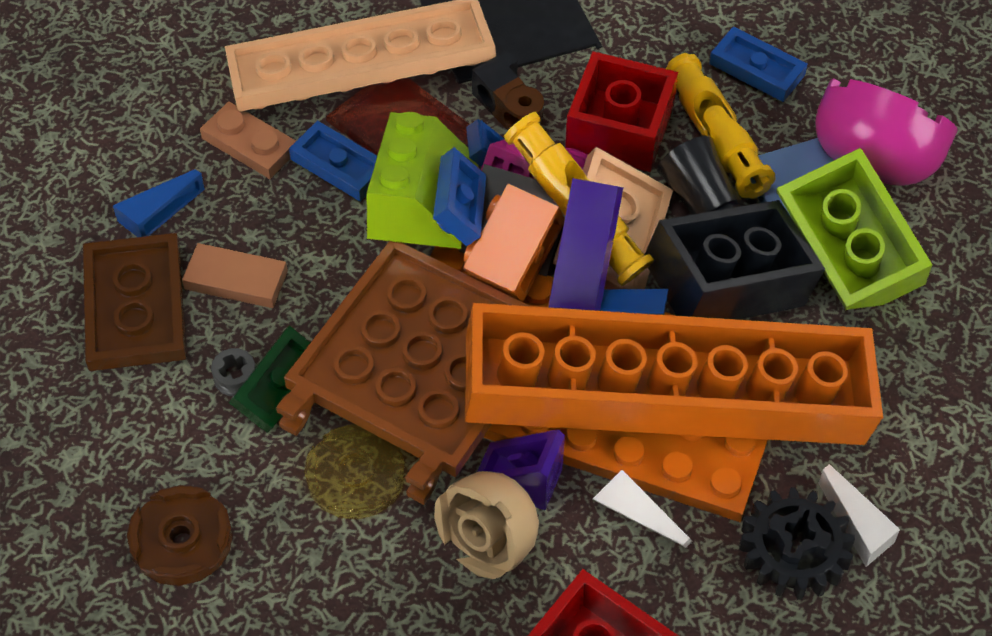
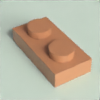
M229 101L200 128L203 140L268 179H271L290 160L289 148L296 142V140L250 113L238 111L237 106Z

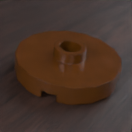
M178 485L161 489L149 497L150 501L144 504L141 509L139 506L131 516L127 539L132 559L145 576L160 584L182 586L199 582L218 570L229 554L233 533L228 511L221 502L219 503L217 499L211 496L210 492L200 487ZM186 533L190 535L186 542L180 544L173 542L174 537L178 534Z

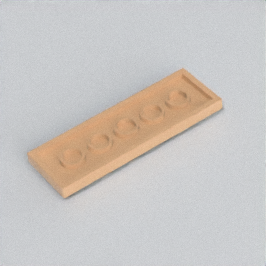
M453 0L225 46L236 106L240 112L250 109H263L270 105L295 100L302 101L310 97L334 92H347L358 87L390 83L398 79L422 74H434L438 71L461 66H474L496 57L495 44L478 0Z

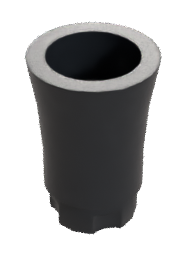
M701 136L684 142L670 151L657 166V172L675 191L691 215L741 207L743 204L720 161L715 144L710 136Z

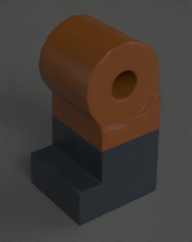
M508 50L472 70V94L507 130L532 112H536L540 116L539 124L543 125L544 97L537 89L526 86L517 76L518 60Z

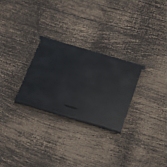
M419 0V1H420V3H421V5H422V7H423V6H428V5H433V4H438V3H443V2H448V1H453V0ZM478 0L495 44L496 56L508 50L518 60V68L594 46L596 49L603 47L578 0ZM485 62L474 66L452 68L458 84L472 81V70Z

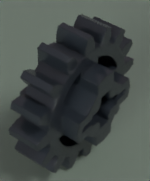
M796 487L790 488L788 498L782 499L780 494L773 490L769 494L767 505L756 500L753 503L751 516L745 515L741 528L744 534L741 535L739 550L748 552L744 567L746 570L759 568L760 572L756 583L760 586L766 584L769 580L775 582V595L781 596L785 592L786 587L794 589L797 600H803L806 588L809 587L812 588L817 596H822L827 587V582L837 586L841 582L844 574L843 570H848L852 561L853 554L849 551L853 547L855 535L844 533L849 523L848 517L840 516L835 518L832 515L836 506L833 500L823 506L816 503L818 495L814 490L810 492L807 499L799 498ZM798 532H802L800 540L802 544L798 545L795 553H791L792 540L796 539Z

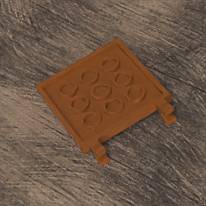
M389 241L285 375L286 388L290 389L291 392L276 407L277 413L283 415L279 422L280 428L297 436L310 416L311 407L316 403L420 458L405 476L406 482L411 484L406 491L407 496L425 505L437 485L441 472L444 471L456 478L492 425L465 422L466 332L472 303L530 305L402 242Z

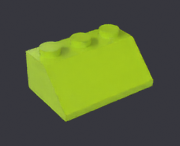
M390 112L367 190V239L462 248L463 243L454 235L443 231L437 221L433 219L440 158L455 147L478 168L479 165L469 158L468 147L437 117L424 116L416 112Z
M861 148L777 188L776 192L794 223L824 266V274L845 310L885 305L926 284L932 263Z

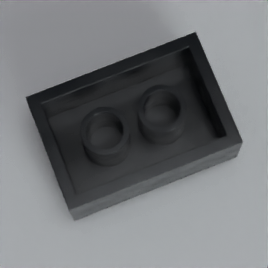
M780 200L659 220L644 254H650L654 259V262L648 269L660 289H668L667 301L676 316L739 320L804 307L825 271L824 266Z

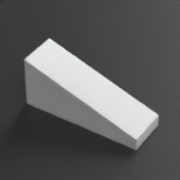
M830 464L825 467L818 484L827 500H833L836 503L834 508L836 516L848 517L849 523L846 533L855 535L853 546L865 567H867L895 543L900 529Z
M623 470L593 498V500L685 548L693 542Z

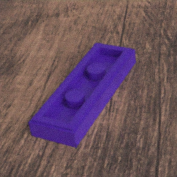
M576 178L572 179L548 308L600 311L624 187Z

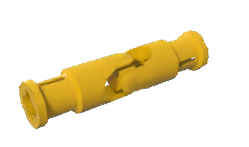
M683 53L671 59L666 69L679 72L677 80V90L680 93L679 101L701 135L710 136L713 139L725 171L731 173L736 180V191L742 198L754 199L762 196L775 182V173L769 165H764L758 157V147L748 132L737 123V117L715 82L710 77L704 76L701 71V61L695 54ZM753 177L756 183L752 184L750 178Z
M532 112L515 123L504 135V140L508 145H515L530 164L529 172L566 216L572 179L576 178L589 181V179L561 143L555 144L539 124L540 116L536 112ZM618 215L609 265L617 273V282L622 287L645 271L654 262V259L650 254H643L627 234L629 227Z

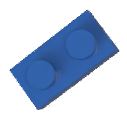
M734 26L712 50L709 61L710 65L782 102L787 99L804 78L808 65Z
M318 120L289 148L290 159L360 202L367 196L377 155Z
M454 147L440 158L433 219L437 221L443 231L454 235L465 246H468L481 237L487 175Z

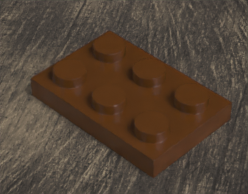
M177 233L83 243L85 361L88 370L97 371L186 360L180 243Z

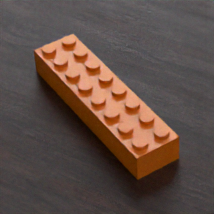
M472 303L466 332L465 422L865 445L883 419L872 328Z

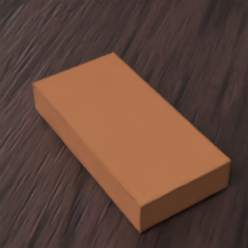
M197 243L182 278V283L185 290L274 308L288 269L285 261Z

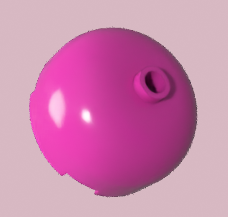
M834 78L829 81L817 109L815 128L818 141L830 158L836 160L861 148L882 183L898 186L919 183L932 176L941 167L958 131L957 127L943 115H937L934 121L928 118L927 111L918 107L919 102L873 84L850 79L847 87H840V81Z

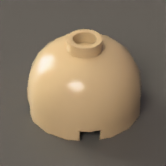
M479 471L466 476L450 485L435 502L434 519L444 545L452 541L454 545L466 553L469 557L456 560L479 577L496 579L503 576L506 572L516 568L535 545L539 527L536 507L528 492L517 481L503 473Z

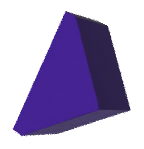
M557 429L490 442L477 472L491 471L505 474L517 481L528 492L536 508L546 510L563 469L565 435Z

